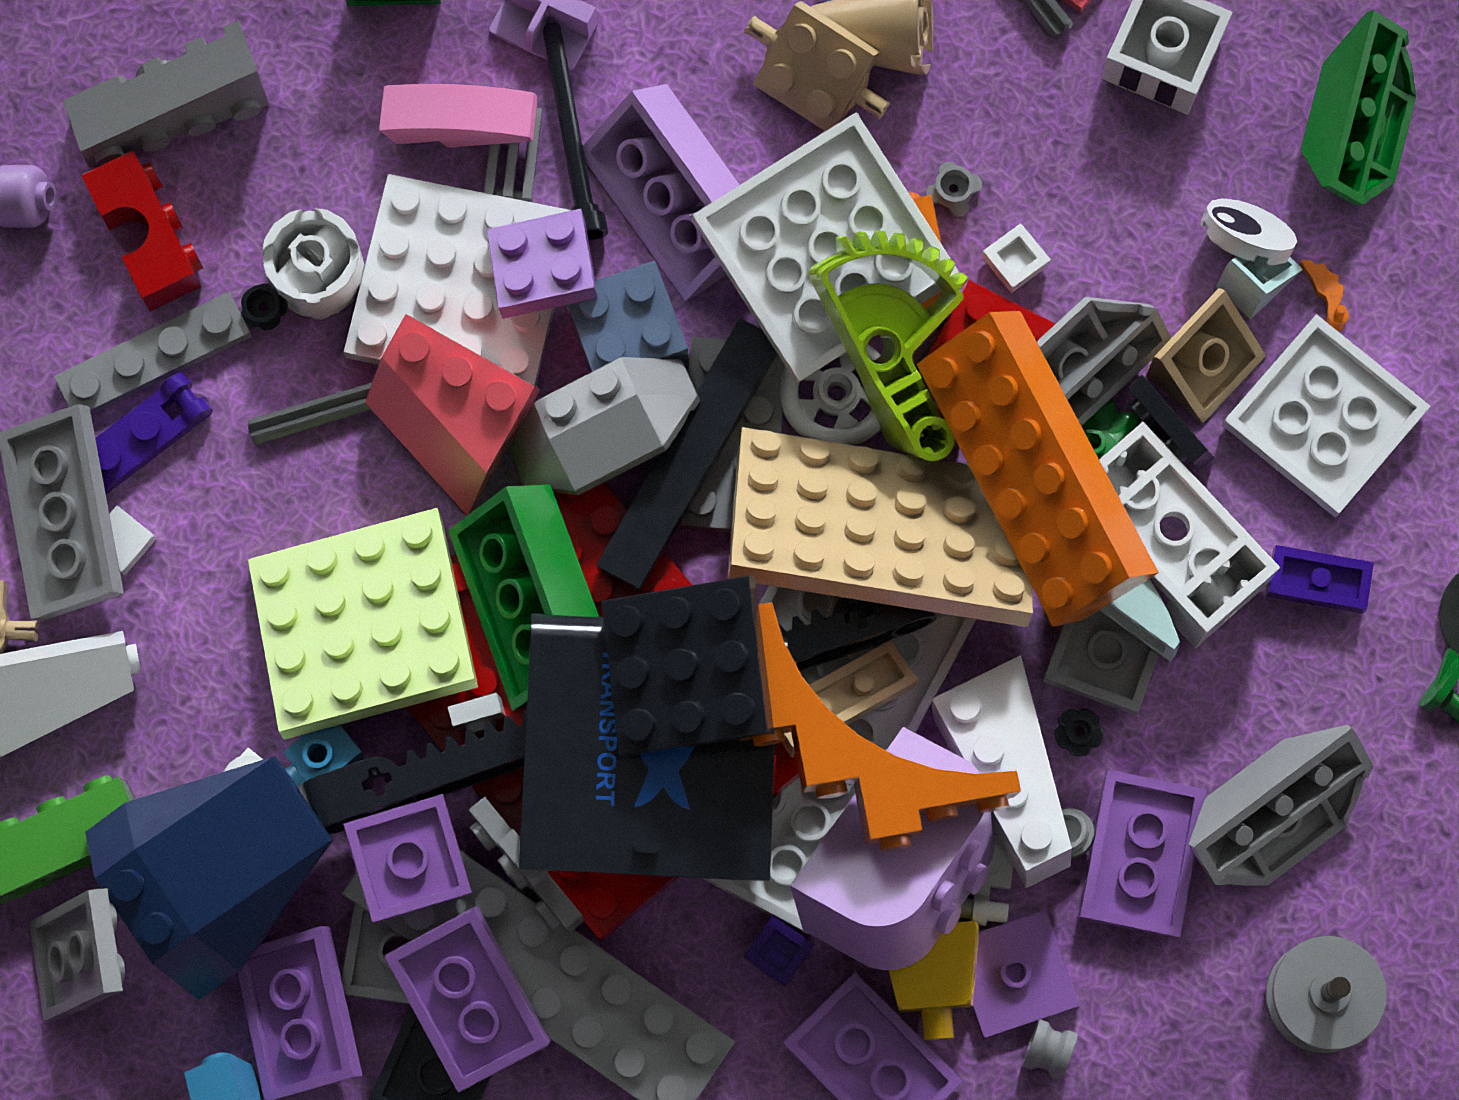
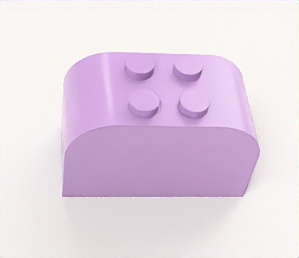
M902 727L886 750L895 756L935 769L980 773L964 758L905 727ZM855 794L790 885L802 929L871 968L896 970L918 962L929 953L942 933L947 935L954 929L961 915V905L969 893L976 894L986 881L989 872L988 865L992 860L995 850L991 812L979 813L977 805L957 808V817L928 822L926 814H921L922 831L916 837H910L911 846L891 851H880L879 843L865 845Z

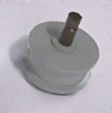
M1335 936L1311 938L1286 952L1273 966L1265 991L1268 1014L1278 1032L1291 1044L1313 1053H1334L1363 1041L1375 1030L1381 1021L1387 999L1384 976L1374 958L1358 944Z

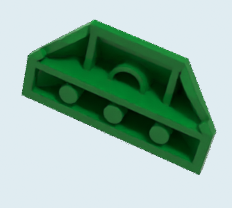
M1375 10L1366 12L1323 62L1300 149L1321 186L1355 206L1364 205L1370 201L1369 199L1380 194L1395 183L1416 100L1413 68L1406 48L1409 44L1408 31Z

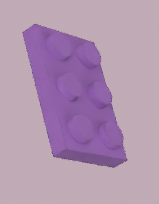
M1113 770L1105 772L1095 826V838L1091 847L1078 919L1172 939L1180 938L1195 857L1194 852L1189 846V841L1205 799V789Z
M478 906L469 909L384 956L458 1092L549 1045L550 1038Z
M319 926L259 945L243 969L238 972V978L264 1100H283L362 1077L330 926Z
M856 971L782 1043L836 1100H946L963 1083L949 1066Z

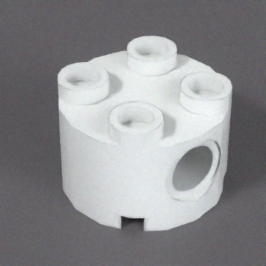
M314 208L315 211L306 212L300 209L289 212L274 223L263 244V265L271 287L287 300L288 309L301 316L321 320L328 318L332 314L339 313L355 300L359 292L365 264L355 233L343 218L326 209Z

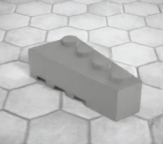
M239 20L223 26L225 36L206 44L205 39L200 37L184 44L186 52L176 59L169 61L156 57L141 64L142 67L137 70L136 77L127 80L124 76L117 75L63 100L80 152L88 166L97 165L99 167L133 150L143 149L145 152H153L163 149L169 145L172 138L187 133L190 136L207 134L215 128L216 123L230 118H234L237 121L247 120L258 115L262 107L270 105Z

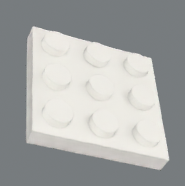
M1316 314L1228 415L1222 426L1336 518L1427 412L1430 405Z

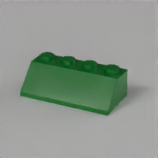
M550 484L506 486L448 530L512 711L527 707L531 613L599 617Z

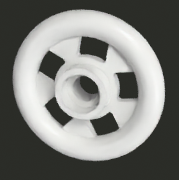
M867 344V354L871 361L881 356L878 351ZM847 352L839 356L841 368H831L824 372L819 369L803 379L815 382L813 386V400L799 399V383L795 382L785 366L780 381L781 405L787 421L802 437L855 446L867 441L881 430L872 409L861 422H858L849 415L858 406L860 400L865 401L868 405L870 403L864 388L861 387L858 378L852 373L855 367ZM833 386H840L846 391V396L841 400H833L829 397L828 390ZM818 410L838 417L834 429L814 422Z

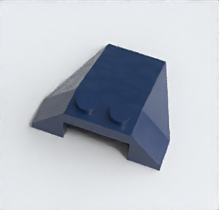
M276 756L125 802L85 832L95 880L101 889L107 888L110 902L114 905L140 947L154 966L198 1000L208 995L243 969L333 841Z

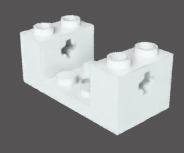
M1142 422L1099 461L1159 572L1150 579L1169 598L1166 608L1173 625L1196 649L1266 587L1280 567L1150 428ZM1170 516L1181 519L1187 528L1186 537L1179 541L1165 538L1160 531V521Z

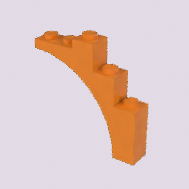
M773 603L759 604L774 734L743 738L740 741L753 739L754 746H767L785 741L784 733L791 732L802 792L816 791L817 799L847 794V785L854 784L865 845L879 843L880 851H891L911 846L910 837H916L922 831L921 814H926L928 822L957 817V808L977 805L979 813L1001 810L1009 807L1008 799L1014 798L1021 792L1017 771L975 774L935 769L895 756L858 735L825 706L802 677L784 643Z

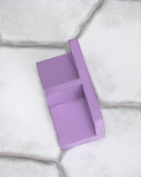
M504 0L489 27L491 35L548 61L543 28L547 23L555 22L560 25L568 68L573 70L598 25L596 7L581 0Z

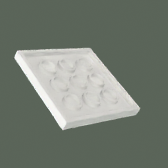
M857 112L691 216V220L796 383H799L847 352L809 279V270L813 265L837 254L835 245L837 237L846 236L853 245L854 235L860 231L867 233L870 242L876 230L885 231L888 242L893 233L905 234L906 245L912 238H918L923 240V252L929 247L938 248L940 250L938 262L945 258L951 259ZM888 254L870 255L854 259L828 273V278L837 296L854 287L871 283L888 284L901 288L914 296L921 304L941 292L935 281L919 267L907 260ZM954 266L951 275L959 272L956 266Z
M388 174L344 348L345 358L379 365L383 353L405 314L536 387L555 308L502 319L498 309L487 229L570 210Z

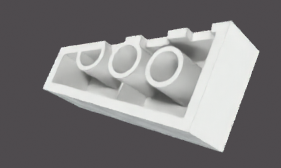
M1021 655L932 698L933 719L952 753L970 762L980 773L1018 772L1021 792L1014 798L1008 799V808L991 811L993 830L1025 888L1070 867L1072 847Z

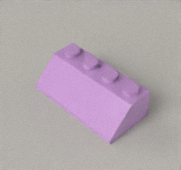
M667 84L631 91L583 145L585 160L685 301H688L727 275L691 220V216L738 187L739 183Z

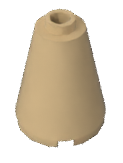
M831 0L811 6L819 13L879 50L880 53L873 66L915 75H927L931 64H922L923 48L933 52L932 0Z

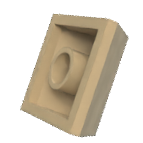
M1218 288L1154 356L1146 376L1197 421L1203 424L1266 357V354L1226 291Z

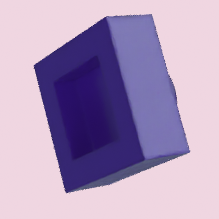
M773 915L743 958L785 988L814 948V944Z

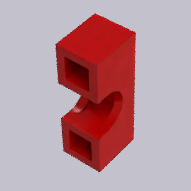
M133 150L81 175L109 230L127 222H139L149 227L148 236L144 244L137 250L122 256L149 312L202 287L195 273L204 268L191 243L181 246L175 232L182 229L183 226L171 202L161 206L155 191L163 188L151 162L141 165Z

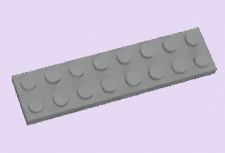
M460 851L472 894L381 921L405 939L411 941L469 909L478 906L548 1037L637 1100H696L735 1043L727 1035L577 931L573 930L571 933H568L561 924L553 930L535 909L534 905L536 903L462 851ZM356 872L342 892V895L369 913L359 875Z

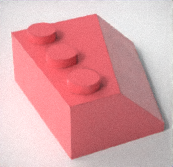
M405 314L381 357L365 403L468 516L478 503L541 389Z

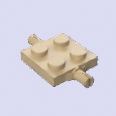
M802 1L794 4L784 25L778 30L761 21L757 16L752 17L744 33L767 47L765 61L753 83L754 86L824 131L843 121L847 112L856 104L877 117V119H880L885 114L890 102L867 88L869 73L880 53L879 50Z

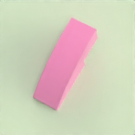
M476 85L384 86L379 131L396 144L440 141L448 148L533 141L538 96L533 92Z

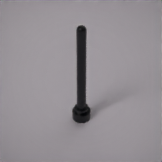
M549 22L543 28V37L574 201V207L570 211L582 209L588 240L601 239L608 234L606 216L604 212L599 210V205L593 203L562 30L559 24Z

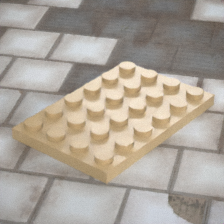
M742 427L738 442L728 579L749 575L754 577L758 584L1010 625L1029 626L1033 614L1032 586L969 465L943 460L927 461L910 454Z

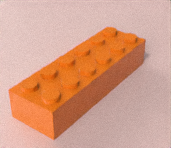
M1021 311L989 312L917 363L926 384L1052 626L1083 621L1159 573Z

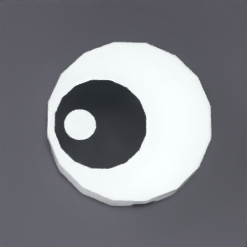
M1223 198L1212 200L1201 219V225L1208 227L1206 234L1213 243L1243 260L1255 261L1258 255L1268 258L1266 264L1271 266L1286 263L1297 244L1295 233L1286 223L1255 205L1239 200Z

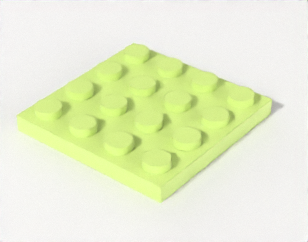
M438 508L248 559L278 730L284 740L478 687L443 520Z

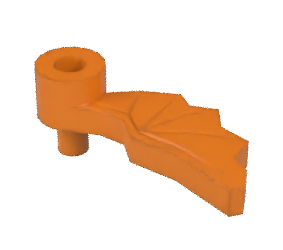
M1302 259L1300 262L1301 268L1310 280L1316 296L1323 299L1327 306L1325 321L1338 332L1342 331L1349 319V313L1344 305H1339L1344 286L1338 283L1339 275L1330 272L1325 264L1315 265L1310 260Z

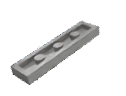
M230 291L59 373L54 378L68 407L76 404L85 405L90 408V413L93 415L251 338L252 335Z

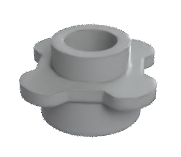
M945 162L939 167L936 182L927 187L926 196L932 195L933 204L939 203L949 208L953 216L961 217L968 213V203L973 194L981 191L982 181L979 176L971 174L964 167L957 166L953 162ZM951 186H957L958 191L956 193L950 192L949 188Z

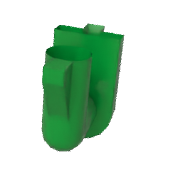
M1451 648L1446 649L1438 674L1421 697L1419 706L1427 712H1431L1440 705L1443 711L1459 723V694L1452 690L1459 680V654Z

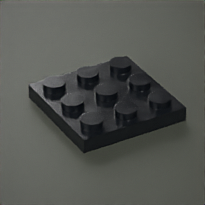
M748 575L601 601L619 756L629 757L774 734L756 579Z

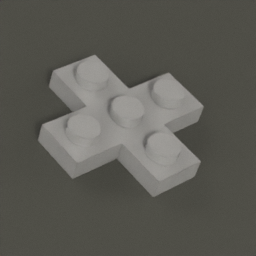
M485 797L469 809L471 815L477 821L470 827L471 831L488 851L495 846L500 849L504 855L498 859V862L506 872L505 874L525 896L531 891L534 892L540 900L534 907L553 930L561 924L568 933H571L585 921L582 914L550 877L548 871L519 869L520 837L514 829L507 825Z

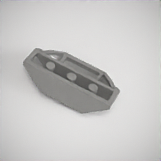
M1084 297L1037 341V344L1082 426L1153 360L1154 356L1171 339V336L1157 309L1150 304Z
M620 357L533 402L509 446V451L523 486L550 484L553 493L578 496L666 451L683 427L690 410L696 408L700 399L681 359Z
M1347 724L1283 739L1204 799L1189 841V846L1213 884L1268 886L1346 827L1360 797L1364 778L1369 777L1374 767L1353 727Z

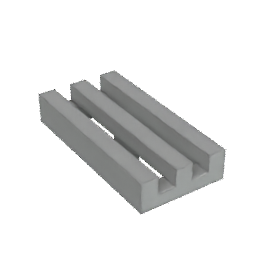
M536 108L533 141H528L523 192L514 191L520 142L509 143L503 190L496 189L501 144H490L484 193L533 202L543 117L542 108Z

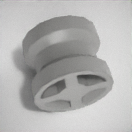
M1039 1019L1028 1044L1022 1067L1030 1070L1038 1067L1048 1071L1051 1078L1061 1081L1072 1056L1078 1033L1070 1030L1062 1033L1051 1028L1049 1022Z

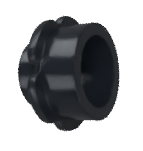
M262 283L251 287L244 293L241 299V315L245 323L252 328L258 326L265 331L274 329L280 324V318L287 314V300L279 295L269 283ZM267 303L268 309L266 311H261V304Z
M1086 708L1080 711L1068 709L1059 716L1057 721L1059 726L1055 729L1054 736L1060 748L1066 749L1073 756L1082 757L1089 755L1092 748H1098L1101 745L1104 730L1102 727H1099V717L1093 711ZM1075 728H1082L1084 734L1077 736L1074 732Z

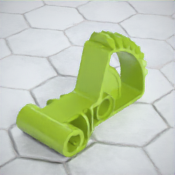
M876 230L870 242L867 233L860 231L855 233L852 245L848 237L839 236L836 238L835 243L837 254L813 265L809 270V279L861 379L873 414L880 424L886 441L898 451L927 461L944 459L951 452L955 437L946 420L941 418L931 398V394L925 387L921 379L922 377L913 363L912 355L922 342L962 302L964 296L960 289L965 285L968 277L965 273L960 272L951 275L955 262L948 258L938 262L940 250L936 247H929L923 252V240L918 238H912L906 245L905 234L895 232L888 242L886 232ZM888 254L907 260L923 270L935 281L941 289V294L927 309L910 293L888 284L871 283L860 285L837 296L828 278V273L854 259L870 255ZM879 335L884 344L883 352L880 357L871 361L867 354V344L871 338Z

